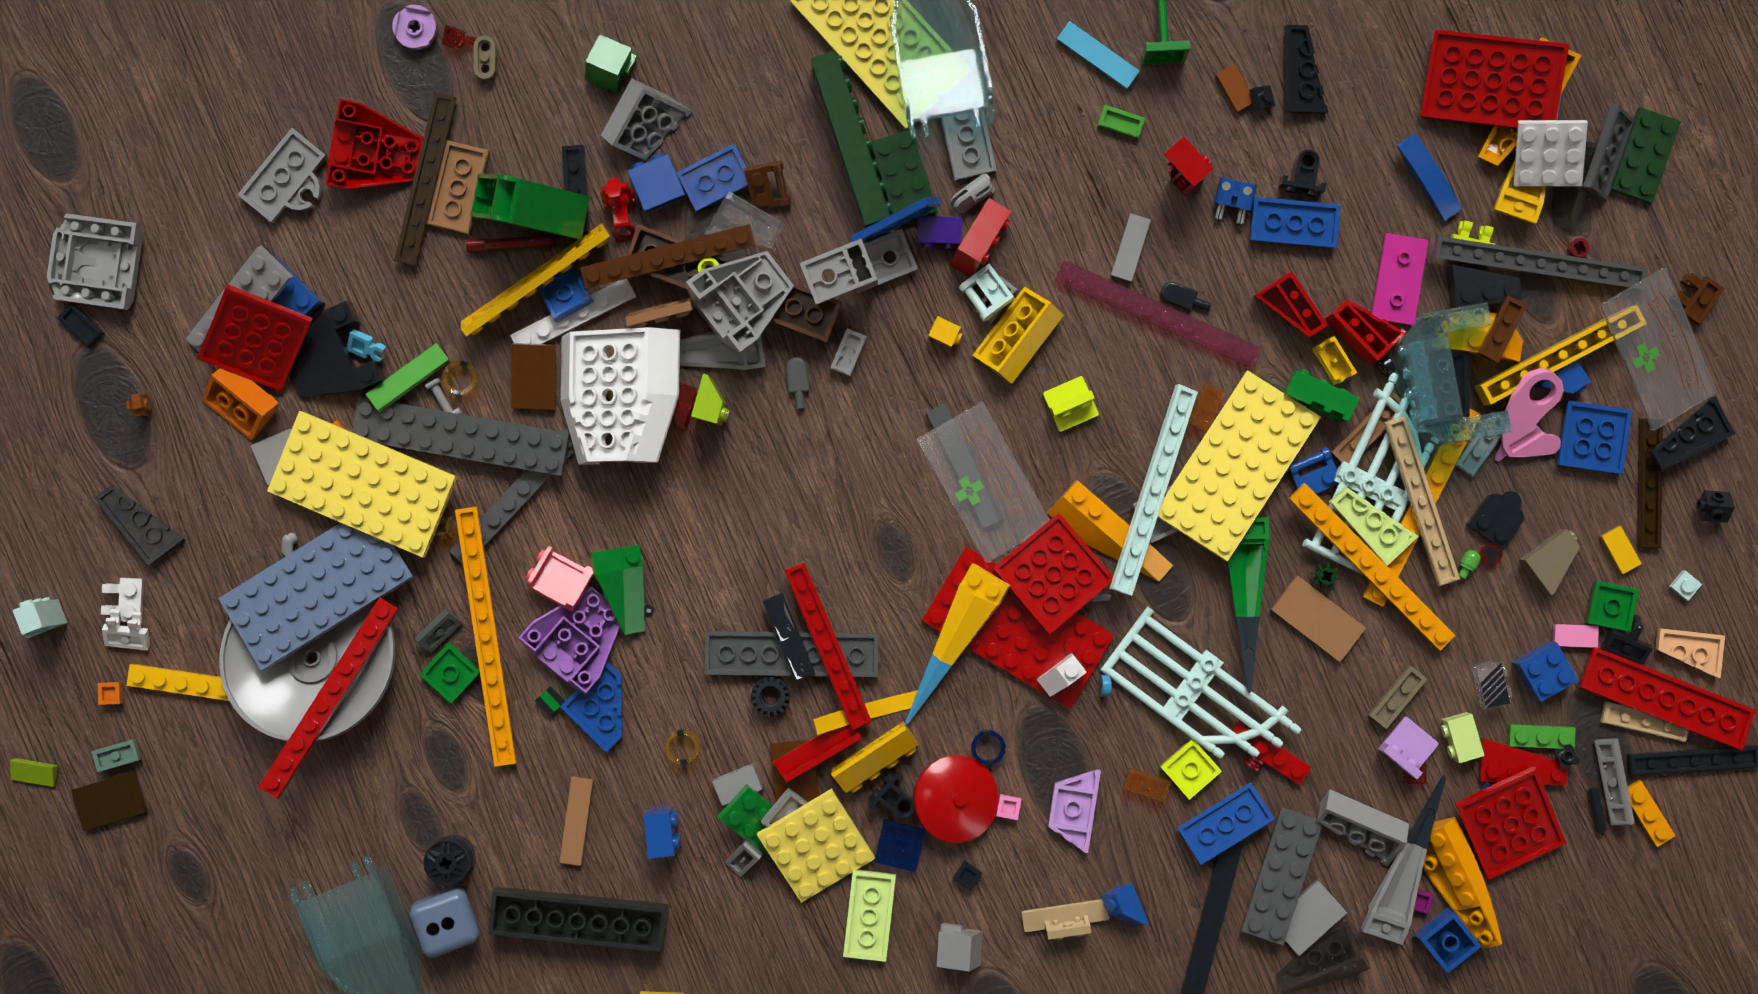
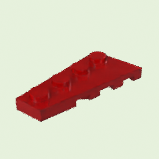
M1481 737L1480 742L1484 756L1479 758V781L1500 782L1530 767H1535L1543 785L1567 786L1568 769H1561L1556 760Z

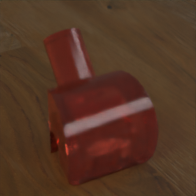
M445 25L442 40L444 46L450 48H462L464 44L474 46L476 37L466 35L465 31L457 27Z

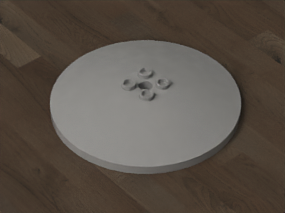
M376 602L264 672L259 669L230 619L221 642L219 667L224 690L234 709L248 724L270 737L288 741ZM391 624L316 742L327 740L349 731L363 721L382 699L390 683L395 664V639ZM317 653V661L309 664L307 661L309 654Z

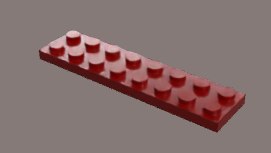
M1591 647L1578 685L1580 689L1736 750H1743L1756 712L1753 708L1596 647Z

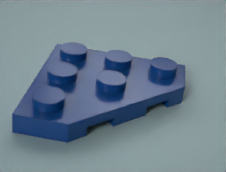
M607 660L600 678L586 694L577 689L560 706L605 752L622 737V675Z

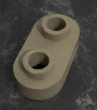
M485 35L478 37L474 42V72L482 80L492 79L497 72V46L491 37ZM484 45H489L488 51L482 50ZM485 66L489 67V72L487 73L482 71Z

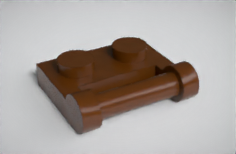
M782 161L744 168L754 211L791 204V197L787 193L782 170L784 166ZM767 172H774L779 193L777 197L772 196Z

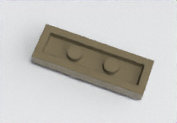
M1408 665L1368 715L1383 728L1387 729L1427 681V678L1411 665Z

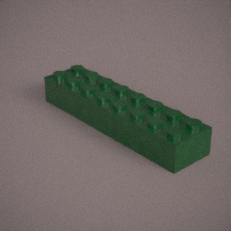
M835 50L811 58V65L866 229L893 215L890 201L885 202L886 189L883 180L878 181L877 178L880 172L876 159L871 160L870 155L873 154L869 138H864L866 128L863 119H858L857 114H859L857 100L855 97L851 98L850 96L852 85L849 77H844L843 73L846 71L842 55L837 56Z

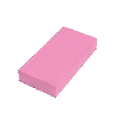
M1553 624V642H1557L1559 646L1598 648L1599 626Z

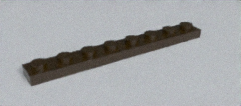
M437 92L434 93L394 261L417 266L457 101L456 97Z

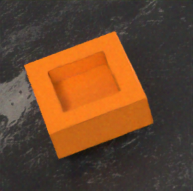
M122 682L97 683L98 705L123 703Z

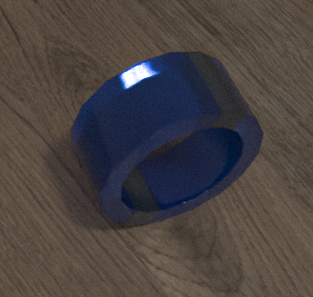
M992 729L979 731L971 741V751L974 758L984 765H992L999 762L1005 754L1006 745L1003 737ZM985 735L996 737L1001 744L998 755L991 759H984L976 752L977 741Z

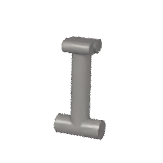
M439 378L425 384L427 390H432L443 411L463 415L459 407L453 410L438 385L441 383Z

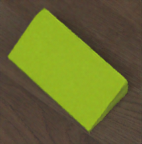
M18 758L10 760L11 780L55 787L58 765Z

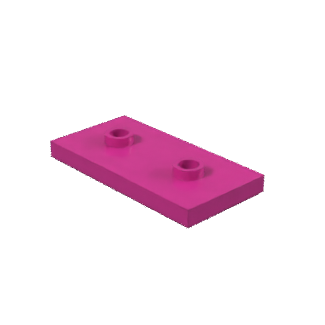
M1390 233L1384 234L1371 310L1372 315L1392 323L1414 326L1429 240Z

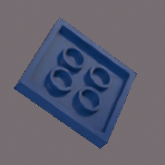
M1565 401L1560 435L1561 446L1558 450L1556 465L1623 474L1632 410Z

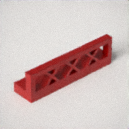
M850 725L816 735L772 762L782 780L787 783L862 738L858 732L852 731Z

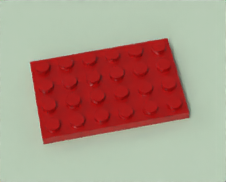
M1435 29L1420 117L1508 128H1518V120H1556L1569 43Z

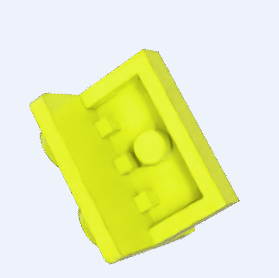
M1083 376L1043 393L1060 432L1099 415L1093 401L1095 397L1092 391L1088 390Z

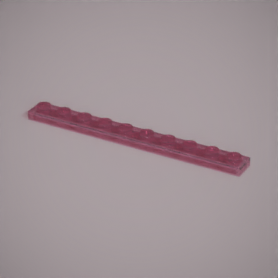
M1066 260L1062 261L1054 279L1059 283L1250 368L1253 367L1261 349L1257 345Z

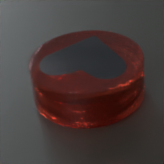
M1485 544L1479 550L1481 562L1485 565H1496L1502 558V551L1495 544Z

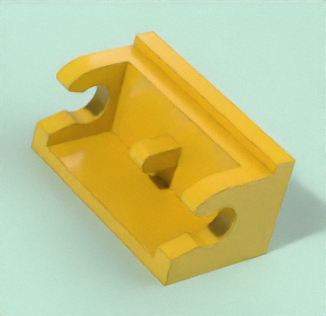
M1335 336L1329 337L1311 349L1333 385L1339 384L1357 373Z

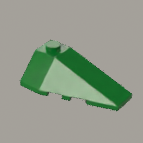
M640 545L590 553L593 575L596 581L599 582L605 599L608 600L613 609L612 613L623 635L645 631L643 563Z

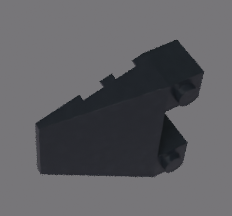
M344 301L326 309L308 328L289 372L299 397L367 391L386 380L383 370L377 361L372 360L356 368L340 332L361 323L351 302Z

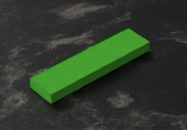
M436 343L366 393V396L380 413L448 364L450 360Z

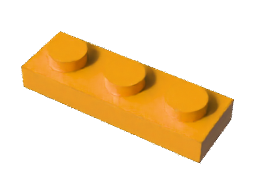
M1637 780L1629 785L1628 792L1632 811L1653 845L1659 847L1676 835L1643 782Z

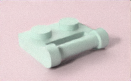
M990 264L983 267L959 286L961 292L966 293L979 311L983 322L991 319L995 313L1015 299ZM975 284L979 285L992 303L990 307L987 308L973 290Z

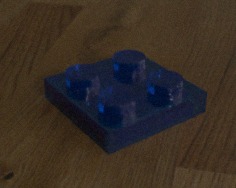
M884 819L874 863L916 872L926 830Z

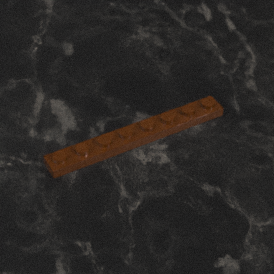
M747 224L581 267L585 288L590 289L753 247L756 244L751 225Z

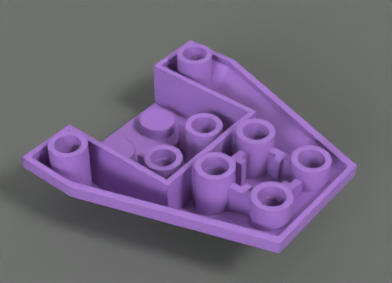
M593 587L585 590L573 612L560 605L534 620L518 639L535 658L558 677L586 694L600 678L619 630V625L612 613L613 609L608 600Z

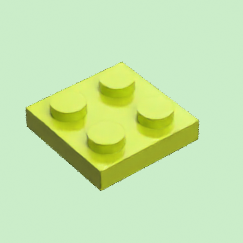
M1192 738L1160 766L1189 800L1222 772Z

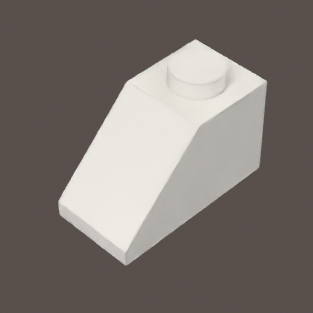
M1070 653L1037 678V680L1051 697L1071 685L1084 675L1086 671L1076 657Z

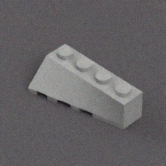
M1329 790L1320 801L1317 821L1336 834L1345 835L1353 845L1359 844L1366 849L1368 855L1380 858L1381 863L1385 866H1388L1407 844L1409 823L1332 790Z

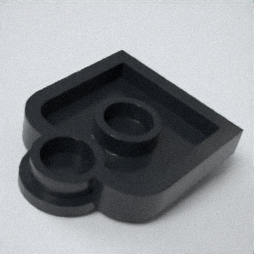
M1513 491L1505 492L1502 495H1487L1466 525L1500 550H1503L1524 521V514L1520 509L1522 504L1520 495Z

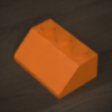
M221 368L211 375L202 398L205 404L251 441L255 439L273 417L279 404L272 395H269L260 388L256 382Z

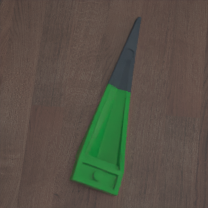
M1269 517L1255 518L1227 561L1248 693L1252 691L1258 625L1269 545Z

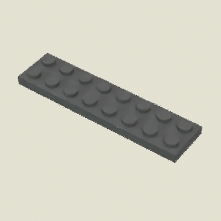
M705 631V675L793 676L775 632ZM799 632L815 670V674L810 676H829L811 633ZM835 633L853 677H878V633Z

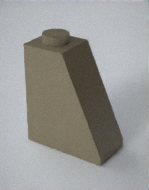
M1558 530L1519 559L1544 594L1552 595L1555 593L1580 548V545L1577 543L1578 538L1571 530Z

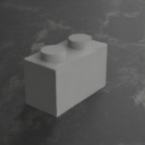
M754 763L717 777L712 781L722 806L729 804L746 784L759 794H761L760 790L764 787Z

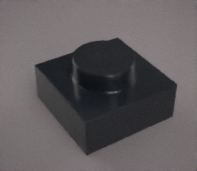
M1270 85L1255 87L1249 90L1255 111L1270 109L1276 106Z
M964 860L952 879L971 891L983 873Z

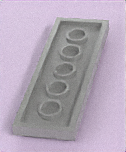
M259 246L233 277L229 285L273 302L293 276L263 246ZM224 290L186 337V340L198 352H200Z

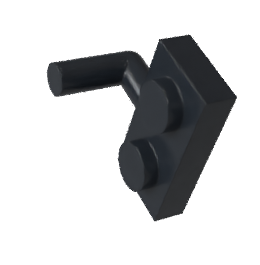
M1634 615V629L1630 635L1612 628L1601 647L1602 650L1643 665L1653 648L1652 645L1638 640L1644 627L1641 617Z

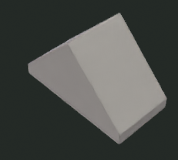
M744 840L725 861V864L741 877L762 857V852Z

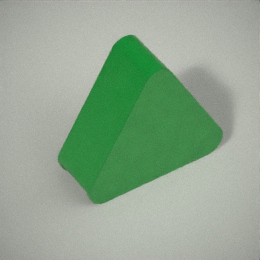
M478 174L470 217L582 240L590 197L500 174Z

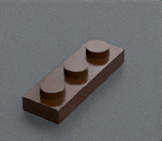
M1507 295L1477 354L1495 364L1499 363L1527 305Z

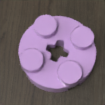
M406 6L393 19L392 28L394 35L406 48L413 50L428 48L436 37V19L423 6ZM415 22H418L420 30H417L416 33H413V30L410 29V25H414Z

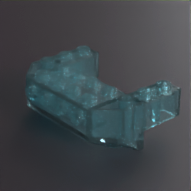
M1488 302L1421 314L1415 319L1399 342L1398 355L1402 359V376L1407 386L1406 398L1410 402L1411 410L1409 413L1411 422L1414 424V429L1439 446L1507 435L1512 432L1508 411L1463 418L1448 334L1486 328L1492 324Z

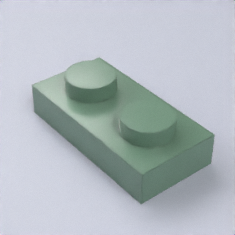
M136 739L91 751L97 772L142 759Z

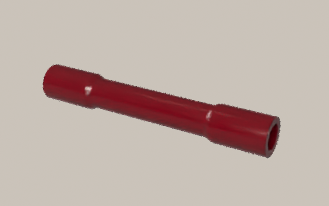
M553 234L498 239H466L467 252L554 247Z

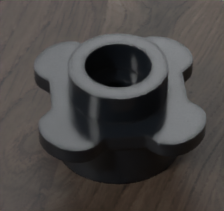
M1570 744L1566 745L1563 749H1556L1554 751L1556 762L1561 769L1565 770L1570 765H1577L1579 763V757L1575 755L1574 747Z

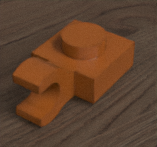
M131 395L132 401H126L127 410H133L134 417L150 416L151 402L147 395Z

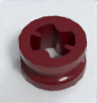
M1584 238L1574 239L1567 245V252L1573 257H1584L1590 249L1589 243ZM1580 243V248H1582L1583 251L1576 253L1577 249L1574 248V245Z
M1248 754V759L1243 761L1258 772L1261 771L1260 767L1265 765V762Z

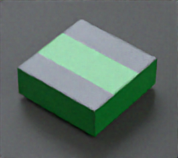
M551 685L535 701L551 716L566 700Z

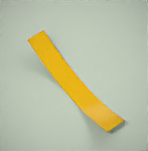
M917 691L865 703V706L871 718L911 709ZM844 710L813 719L817 735L850 725Z

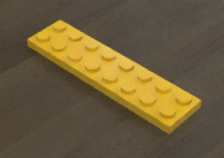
M603 223L584 235L582 240L578 239L462 320L461 330L465 336H468L470 333L472 336L483 329V324L488 321L490 323L496 321L501 316L499 313L506 308L509 311L519 304V299L524 296L528 298L537 291L535 288L543 284L545 286L554 280L553 276L559 271L564 273L572 267V262L577 259L580 261L590 255L589 251L595 246L600 248L605 245L610 235Z

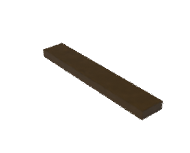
M1639 419L1637 548H1661L1662 471H1658L1649 451L1663 440V419Z

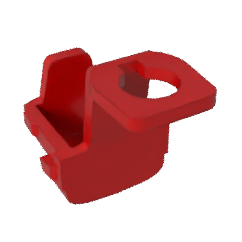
M618 177L609 178L607 184L601 187L600 195L604 208H612L613 235L616 242L632 240L635 234V227L629 223L627 206L635 204V194L628 184L620 182ZM621 228H625L626 230L631 232L629 235L622 236L619 234Z

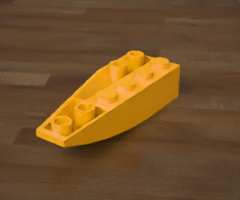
M1456 817L1434 822L1423 865L1427 876L1479 942L1482 949L1501 945L1500 931L1487 887Z

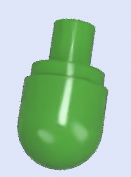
M1469 550L1463 555L1459 565L1462 567L1459 572L1460 578L1466 580L1469 572L1473 573L1477 569L1481 561V556L1477 551Z

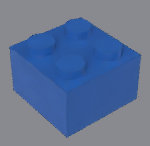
M1548 641L1512 662L1532 699L1539 702L1579 681L1557 642Z
M673 806L647 809L643 819L648 859L675 856L679 846H681V834L676 832L677 824H679L678 811H674Z
M1448 907L1414 934L1440 968L1447 974L1482 947L1455 912Z

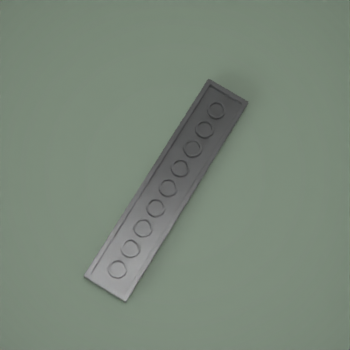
M359 396L352 430L353 433L382 445L563 476L570 439V433L399 403H392L379 413L369 398Z

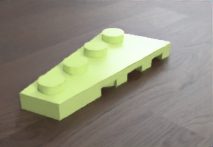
M1347 487L1341 489L1329 501L1365 544L1387 566L1419 537Z

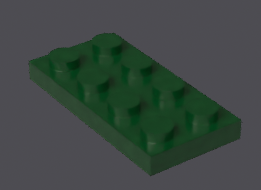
M1639 107L1636 111L1635 122L1611 191L1651 204L1654 201L1681 121Z
M912 129L871 141L873 153L893 214L923 198L933 197ZM934 208L921 216H928L937 213V208Z

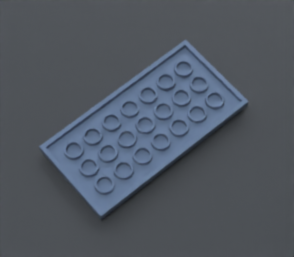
M339 523L218 599L259 669L264 672L372 605L379 597L383 598L412 580L414 576L395 545Z

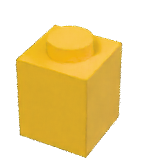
M937 316L928 338L951 348L953 344L958 345L962 333L959 331L961 327Z

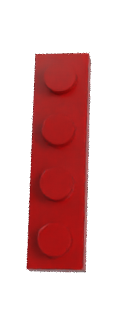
M1239 719L1232 728V731L1236 734L1251 730L1250 727ZM1261 735L1246 740L1260 752L1257 756L1259 759L1301 785L1312 768L1282 747L1274 746L1272 742L1267 741Z

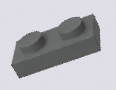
M445 608L415 637V640L432 653L462 622Z

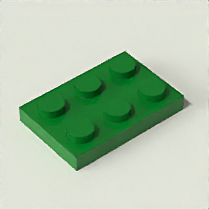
M746 784L721 811L718 818L764 855L767 854L768 851L758 838L757 833L766 828L761 820L773 807V804Z

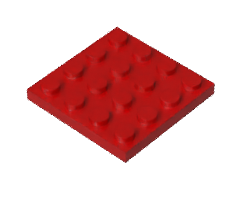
M227 284L197 359L281 392L312 318Z
M1060 513L1055 515L993 567V570L1001 580L1011 585L1009 589L1048 635L1108 586L1113 579V575Z
M1530 767L1454 803L1482 871L1488 880L1567 844L1535 767Z

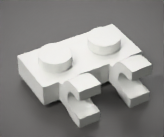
M120 578V584H102V593H119V606H101V614L110 615L111 609L120 610V621L124 622L132 620L133 611L142 612L143 616L144 579Z
M111 609V617L106 618V624L102 628L104 646L148 650L150 639L148 629L141 628L142 612L133 611L132 620L127 622L128 626H120V610Z

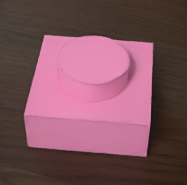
M1000 794L996 816L1018 820L1022 799L1020 797Z

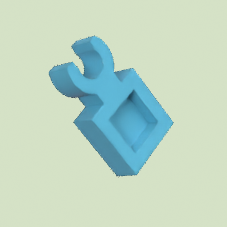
M353 329L349 334L347 349L349 352L365 359L370 355L373 360L380 362L384 355L379 352H383L386 346L382 343H372L373 337Z

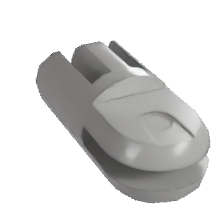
M982 174L958 191L950 201L954 211L964 213L994 193L995 188L989 176Z

